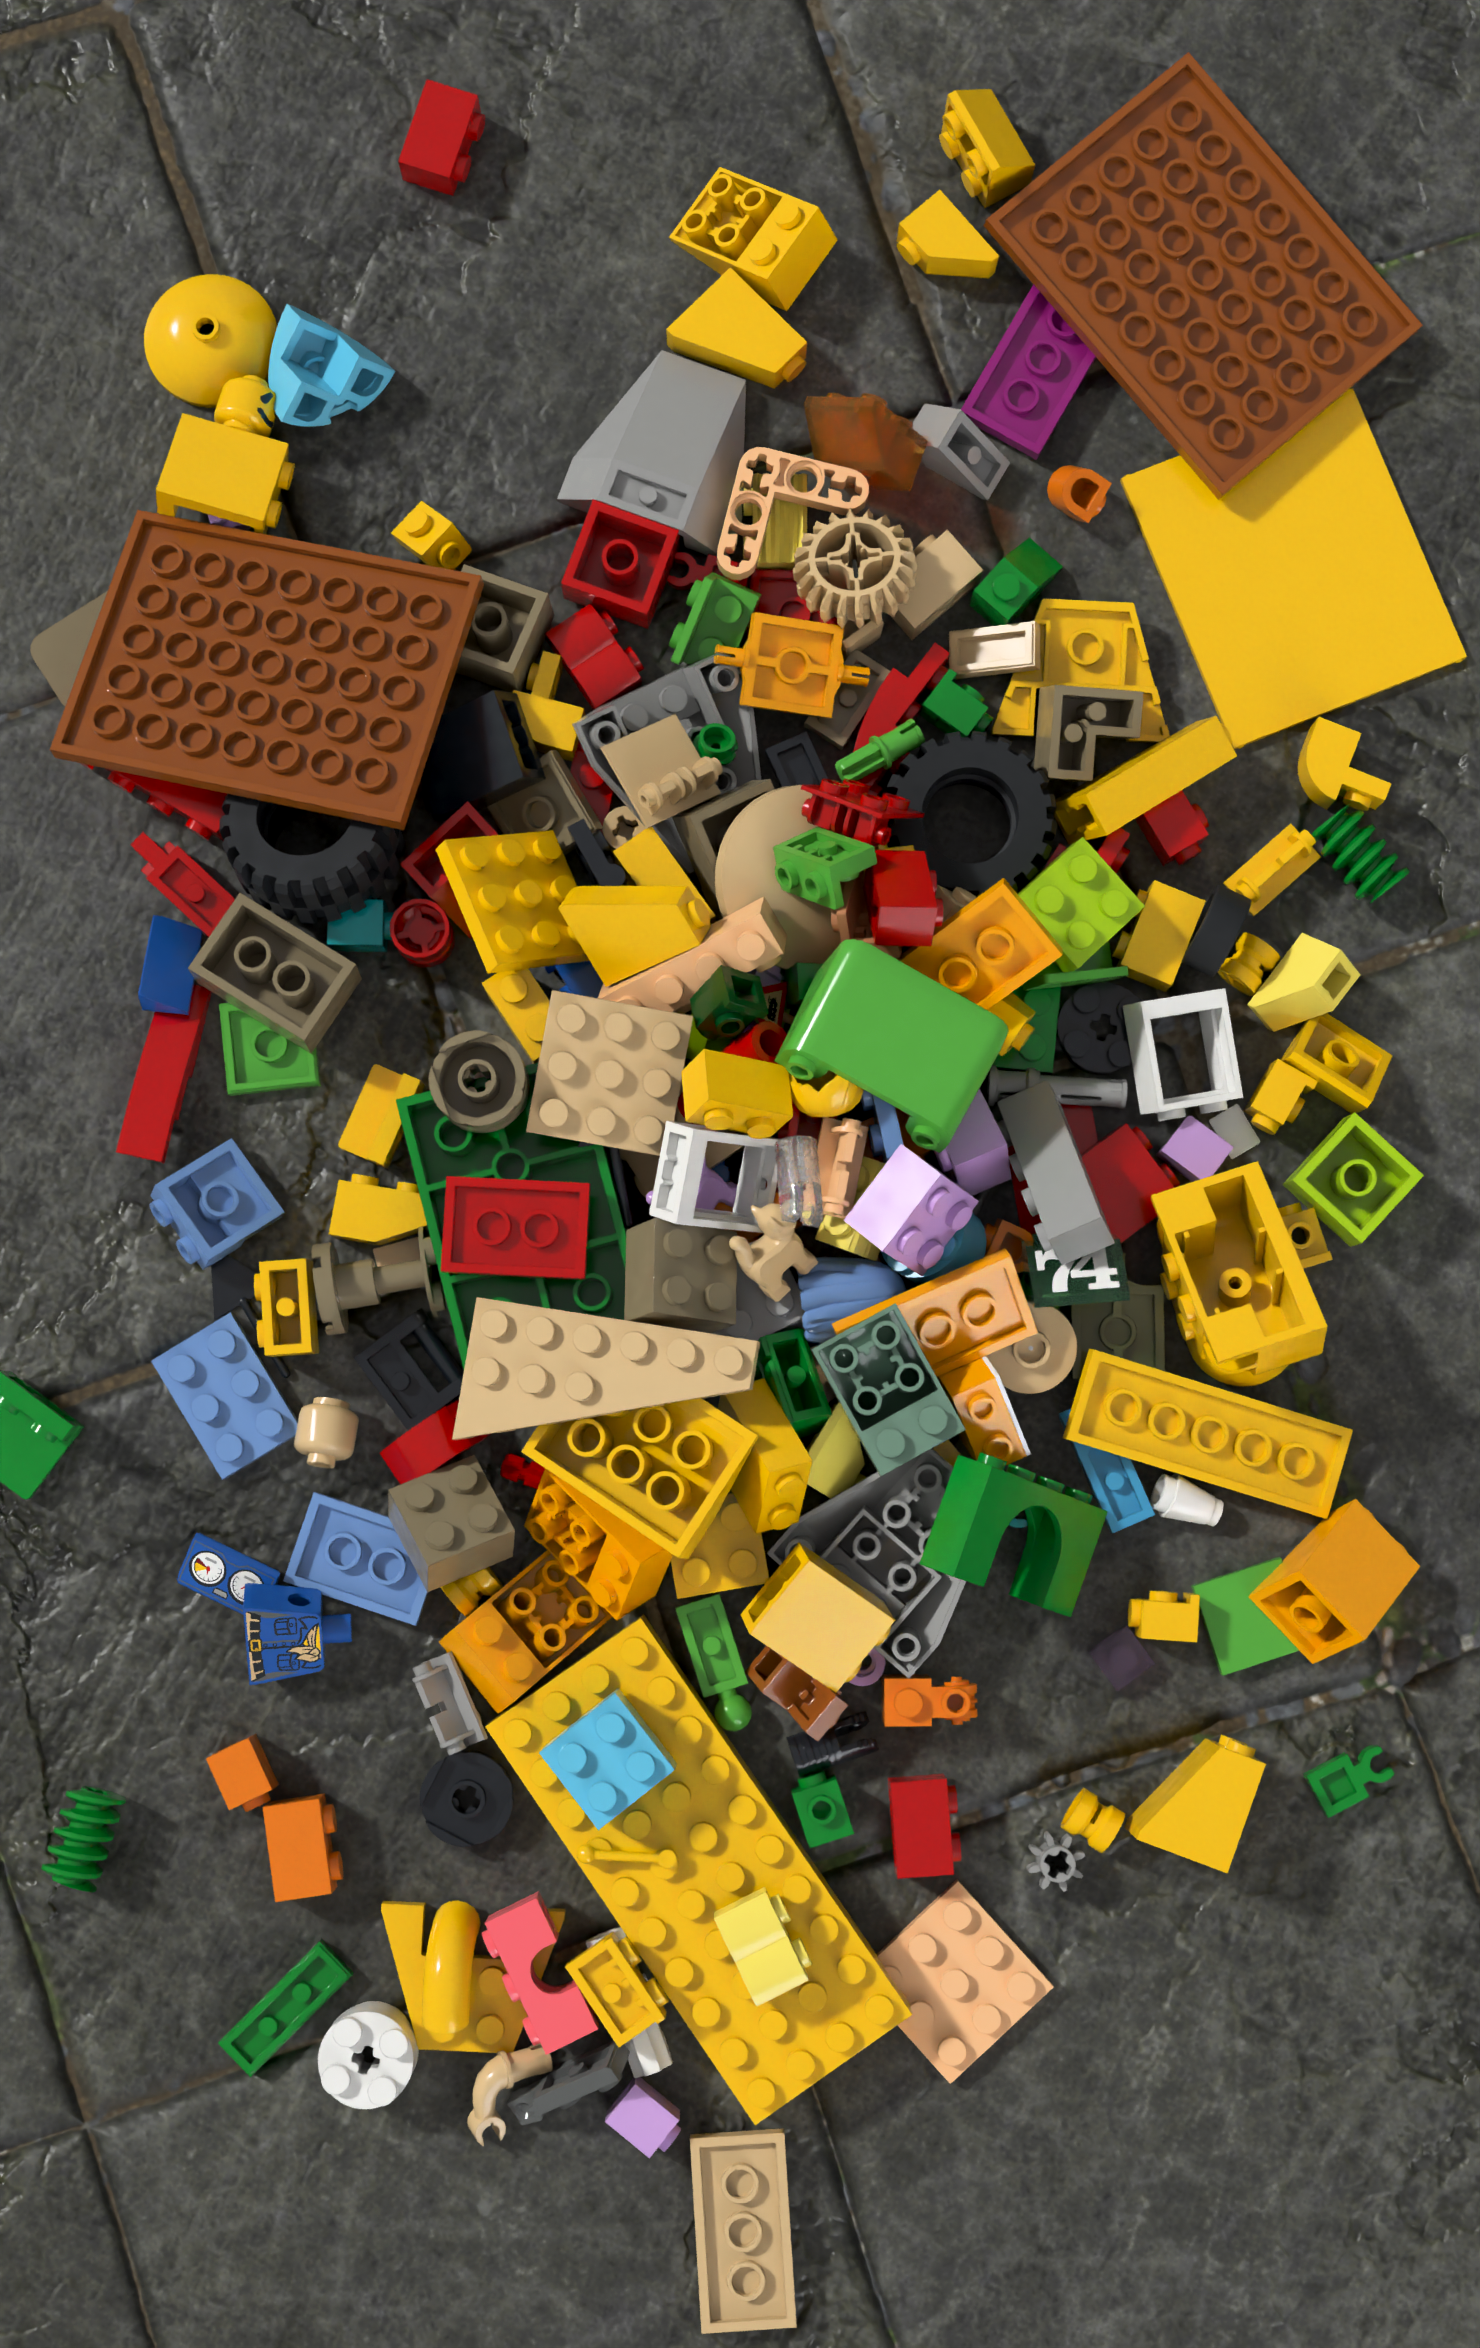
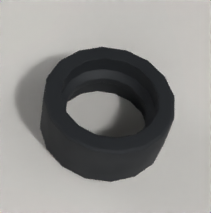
M1217 885L1202 909L1181 963L1210 977H1214L1224 963L1241 931L1251 906V899L1222 885Z

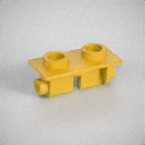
M1290 823L1223 884L1228 889L1251 899L1249 913L1254 917L1321 858L1312 847L1316 840L1307 830L1304 829L1299 833Z

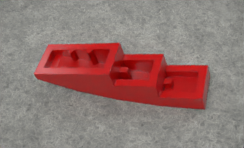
M194 985L188 1015L164 1012L154 1013L126 1108L116 1149L117 1153L165 1164L174 1121L179 1120L188 1077L192 1078L212 994L211 991L203 986Z

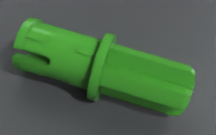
M909 719L880 737L871 736L869 744L837 761L835 764L836 771L843 782L844 779L858 781L881 767L887 770L892 767L893 761L925 743L924 735L920 727L915 724V721Z

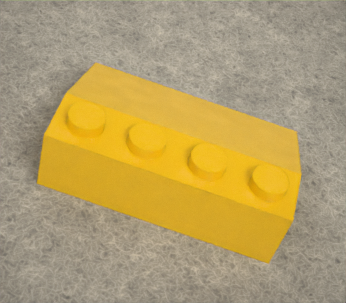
M692 1399L556 1424L539 1425L521 1452L677 1558L689 1559L715 1519L759 1436L706 1400Z

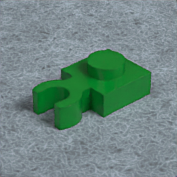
M1370 1745L1365 1747L1354 1763L1351 1762L1348 1754L1343 1752L1303 1773L1324 1816L1330 1818L1370 1797L1363 1785L1368 1781L1383 1783L1393 1777L1395 1773L1390 1767L1383 1768L1378 1772L1371 1770V1759L1383 1752L1380 1746Z

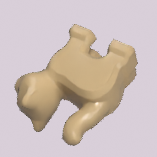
M789 1202L783 1204L769 1203L762 1208L751 1205V1212L764 1235L751 1244L748 1243L746 1238L733 1236L729 1241V1246L735 1250L739 1267L744 1274L755 1281L766 1296L775 1302H779L791 1290L788 1283L782 1280L783 1273L793 1266L798 1273L808 1274L818 1264V1261L812 1253L804 1248L801 1239L794 1231L798 1213Z

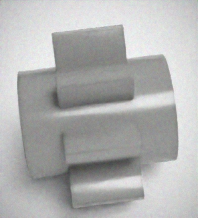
M1045 1831V1842L1040 1847L1029 1844L1028 1848L1036 1855V1862L1028 1864L1026 1868L1029 1873H1037L1039 1871L1043 1873L1039 1881V1886L1042 1889H1046L1052 1881L1057 1882L1062 1891L1065 1892L1067 1891L1066 1880L1071 1876L1082 1879L1083 1875L1076 1868L1075 1861L1085 1857V1854L1082 1850L1077 1849L1069 1851L1068 1848L1072 1842V1837L1066 1833L1059 1842L1055 1841L1048 1831ZM1062 1851L1061 1857L1066 1861L1063 1868L1055 1866L1049 1872L1050 1866L1045 1861L1048 1854L1057 1856Z

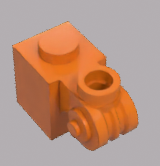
M882 1674L881 1676L882 1722L885 1727L932 1726V1718H944L951 1720L952 1725H962L963 1721H970V1718L978 1717V1709L975 1707L977 1702L975 1698L977 1684L970 1683V1680L962 1679L961 1676H952L951 1682H944V1685H932V1678L928 1674H913L909 1679L904 1674Z

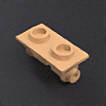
M828 1117L822 1118L804 1210L845 1219L853 1208L869 1127L861 1126L860 1121L849 1118H842V1121Z

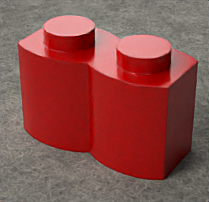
M590 603L547 631L545 636L554 654L561 655L563 667L571 676L588 704L595 710L640 687L642 679L639 672L644 670V667L630 646L623 650L615 640L614 635L619 631L607 611L603 609L597 612Z

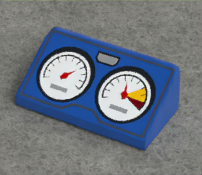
M196 1533L178 1573L177 1582L243 1615L245 1583L277 1585L281 1573L201 1533Z

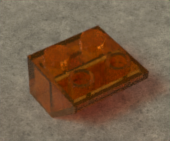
M828 393L826 397H806L804 409L814 460L861 472L867 479L869 489L911 491L928 440L913 429L914 424L910 420L894 414L887 408V402L884 399L873 394L864 393L860 398L846 397L838 393ZM846 483L845 488H855V485Z

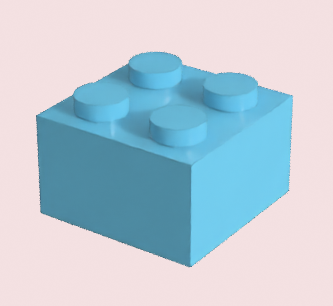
M619 1688L546 1744L539 1752L598 1830L672 1773L677 1765L670 1753Z

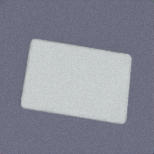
M1238 1104L1209 1120L1215 1133L1234 1147L1229 1153L1231 1159L1260 1143L1258 1136Z

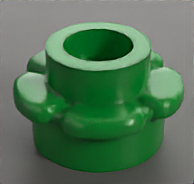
M719 723L704 726L693 741V745L701 758L704 756L710 759L715 757L722 766L731 763L736 757L735 752L738 750V742L734 732L728 726Z

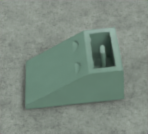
M896 1303L811 1349L880 1477L966 1430Z

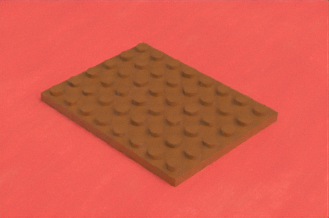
M1189 52L988 217L984 224L987 231L1218 500L1423 326Z
M137 510L52 741L50 751L55 758L404 830L484 587L481 575Z

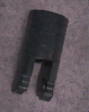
M866 1711L839 1719L819 1741H816L805 1731L786 1737L799 1778L878 1751L879 1747L876 1739H861L839 1747L836 1738L865 1727L870 1722Z

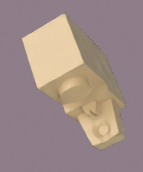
M948 530L937 539L933 534L928 536L914 549L913 553L917 557V570H915L916 585L914 590H909L910 598L907 601V605L898 604V611L895 617L891 616L911 640L917 637L980 583L983 569Z

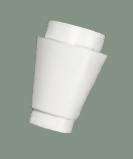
M1177 1473L1172 1476L1162 1474L1154 1486L1150 1500L1152 1509L1159 1511L1160 1517L1207 1524L1212 1527L1218 1523L1224 1506L1222 1500L1215 1498V1496Z

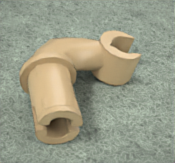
M541 2043L515 2052L505 2053L503 2050L498 2051L496 2057L488 2061L477 2074L473 2087L474 2109L468 2116L467 2124L477 2142L484 2146L483 2131L491 2124L500 2141L506 2133V2125L495 2109L496 2098L499 2092L504 2088H512L515 2082L552 2071L551 2055L545 2054Z

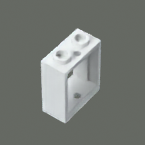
M1225 988L1123 1005L1140 1114L1157 1113L1158 1121L1186 1117L1185 1108L1199 1105L1200 1114L1227 1110V1100L1243 1098ZM1199 1012L1211 1091L1163 1099L1151 1020Z
M666 1121L649 1215L680 1225L764 1233L760 1230L750 1207L755 1205L762 1208L769 1203H774L779 1170L783 1162L782 1154L785 1140L775 1137L756 1139L749 1137L745 1133L730 1130H710L704 1125ZM707 1141L745 1146L733 1212L695 1208Z

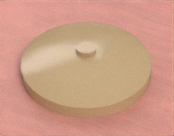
M802 785L774 789L748 804L736 816L725 833L719 848L715 867L716 897L723 918L763 896L765 897L787 934L784 954L781 955L782 959L775 965L784 970H788L796 962L824 964L841 943L840 932H833L832 909L783 891L775 876L776 860L773 847L815 827H819L808 823L807 817L802 816L804 802L812 797V793L801 790Z

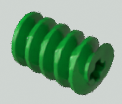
M1348 804L1313 831L1311 835L1316 842L1323 839L1328 840L1321 854L1326 857L1338 853L1339 856L1332 868L1334 871L1349 867L1350 871L1343 882L1345 885L1361 882L1362 884L1354 896L1358 900L1372 896L1371 904L1405 878L1410 870L1407 867L1395 871L1391 869L1398 859V855L1396 853L1383 857L1380 855L1387 841L1383 838L1370 842L1369 838L1376 827L1374 824L1359 828L1357 825L1364 812L1361 809L1348 814L1346 812L1350 805Z
M82 1786L81 1790L66 1791L65 1796L74 1801L76 1806L75 1808L60 1809L59 1814L69 1820L70 1824L64 1827H54L53 1832L61 1837L64 1843L63 1845L48 1846L47 1851L57 1857L58 1861L57 1863L42 1864L41 1869L52 1876V1880L69 1888L92 1893L96 1892L97 1887L88 1879L100 1878L103 1872L100 1865L94 1861L107 1859L109 1850L99 1842L112 1841L115 1832L105 1824L117 1823L121 1816L111 1806L125 1804L126 1798L105 1789Z

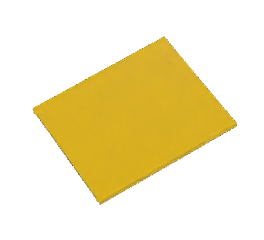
M1353 388L1345 392L1219 500L1180 455L1133 474H1127L1121 478L1120 482L1218 717L1231 734L1233 749H1241L1244 745L1453 663H1460L1467 657Z

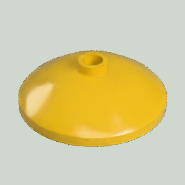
M218 274L191 277L167 290L152 308L144 332L146 358L158 382L174 397L191 405L216 408L222 388L230 379L254 375L267 381L270 353L277 329V322L265 299L245 282ZM205 324L214 326L213 331L208 335L199 333L200 328Z

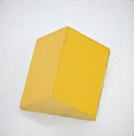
M1326 1013L1304 1022L1282 1056L1281 1061L1317 1080L1318 1083L1314 1090L1351 1114L1354 1112L1357 1114L1368 1108L1372 1103L1393 1055Z

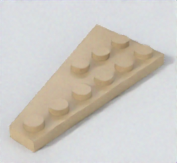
M477 1297L452 1440L753 1390L760 1342Z

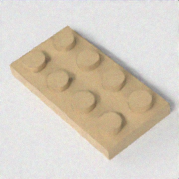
M784 2128L690 2134L701 2333L797 2328Z

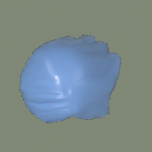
M826 1256L816 1258L818 1264L808 1274L803 1275L797 1271L799 1275L798 1289L801 1292V1309L805 1311L802 1316L803 1328L805 1329L804 1336L809 1347L818 1346L836 1336L832 1323L907 1291L900 1275L888 1265L878 1261L863 1258Z

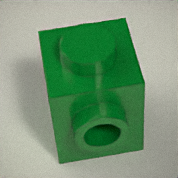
M824 1770L797 1779L799 1786L791 1788V1793L809 1849L854 1834L835 1774L826 1777Z

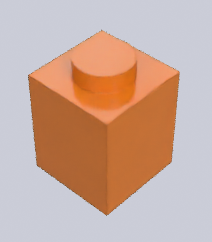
M256 1734L206 1758L229 1810L240 1805L243 1806L245 1812L257 1808L271 1800L268 1792L279 1785Z

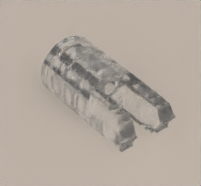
M790 1136L779 1139L775 1142L774 1148L782 1221L796 1223L801 1218L800 1222L803 1223L802 1225L819 1228L823 1221L817 1140L810 1136Z

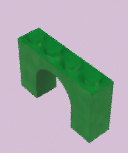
M980 1452L976 1461L958 1455L919 1564L984 1587L1005 1529L1016 1515L1025 1510L1028 1523L1027 1540L1008 1595L1071 1617L1108 1511L1090 1505L1093 1496L1066 1486L1065 1492L1062 1494L1065 1485L1038 1475L1036 1483H1034L1036 1473L1009 1464L1006 1472L1004 1469L1007 1462Z

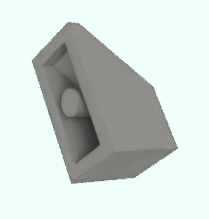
M925 403L902 440L926 467L984 500L990 498L1010 464L1009 460L961 409Z

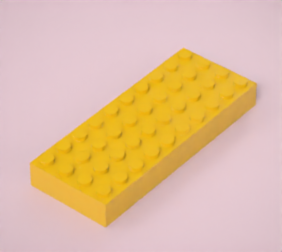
M644 1614L485 1726L755 2125L912 2015L910 2003L904 1994L898 1989L873 1948ZM619 1688L670 1753L677 1765L672 1773L598 1830L539 1752L546 1744ZM582 1845H590L594 1850L660 1853L661 1850L669 1848L676 1853L677 1861L674 1867L670 1869L662 1868L659 1863L593 1860L589 1864H584L578 1860L577 1850ZM766 1887L770 1897L777 1894L780 1895L791 1918V1921L784 1924L785 1929L792 1941L799 1937L801 1938L812 1961V1965L805 1968L809 1981L756 2007L717 1927L713 1912Z

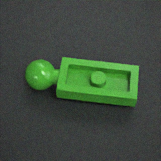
M720 1593L675 1607L703 1697L718 1694L719 1701L715 1706V1719L717 1723L727 1731L743 1729L750 1722L752 1709L748 1700L737 1694L735 1688L748 1684V1680Z

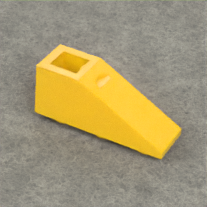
M352 1174L351 1182L338 1180L329 1235L338 1239L380 1246L417 1234L421 1226L428 1230L417 1184L397 1182L396 1189L379 1187V1178Z

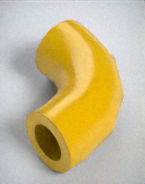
M457 1900L441 1905L435 1914L429 1935L423 1979L422 2025L427 2030L435 2033L447 2034L458 2032L469 2024L472 1963L481 1922L475 1908L466 1902Z

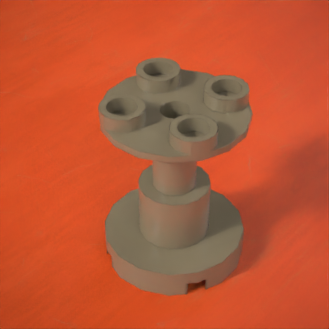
M424 1226L418 1229L421 1260L379 1267L375 1266L372 1258L340 1264L334 1243L327 1242L312 1245V1259L320 1258L321 1267L312 1268L321 1320L322 1323L328 1322L325 1330L328 1336L348 1333V1309L377 1305L381 1303L380 1294L426 1287L432 1315L434 1318L440 1317V1311L446 1310L447 1302L441 1278L436 1277L434 1265L437 1262L430 1234L426 1232Z

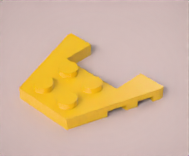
M1042 599L1033 620L1040 625V670L1012 674L992 726L991 735L1033 737L1036 690L1050 685H1066L1144 692L1140 738L1127 739L1126 742L1158 743L1169 737V730L1163 718L1160 697L1153 681L1148 662L1149 657L1134 603Z
M383 1901L381 1912L418 2050L497 2053L503 2050L505 2053L514 2052L524 2026L522 2020L527 2017V2013L521 2000L513 2002L505 1988L502 1976L508 1972L501 1957L493 1959L492 1956L488 1955L473 1956L469 2024L461 2031L447 2034L429 2031L422 2025L423 1979L426 1953L423 1952L426 1903ZM547 1908L558 1932H560L565 1919L566 1909ZM555 1943L540 1950L533 1958V1967L540 1979H542Z

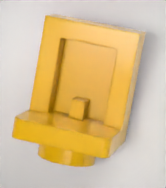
M423 501L391 532L401 546L429 566L455 570L472 551V548L455 525Z

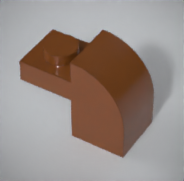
M765 1646L745 1670V1673L759 1690L786 1709L805 1733L816 1741H819L827 1730L837 1723L840 1715L848 1706L840 1696L842 1693L840 1690L835 1693L768 1646Z

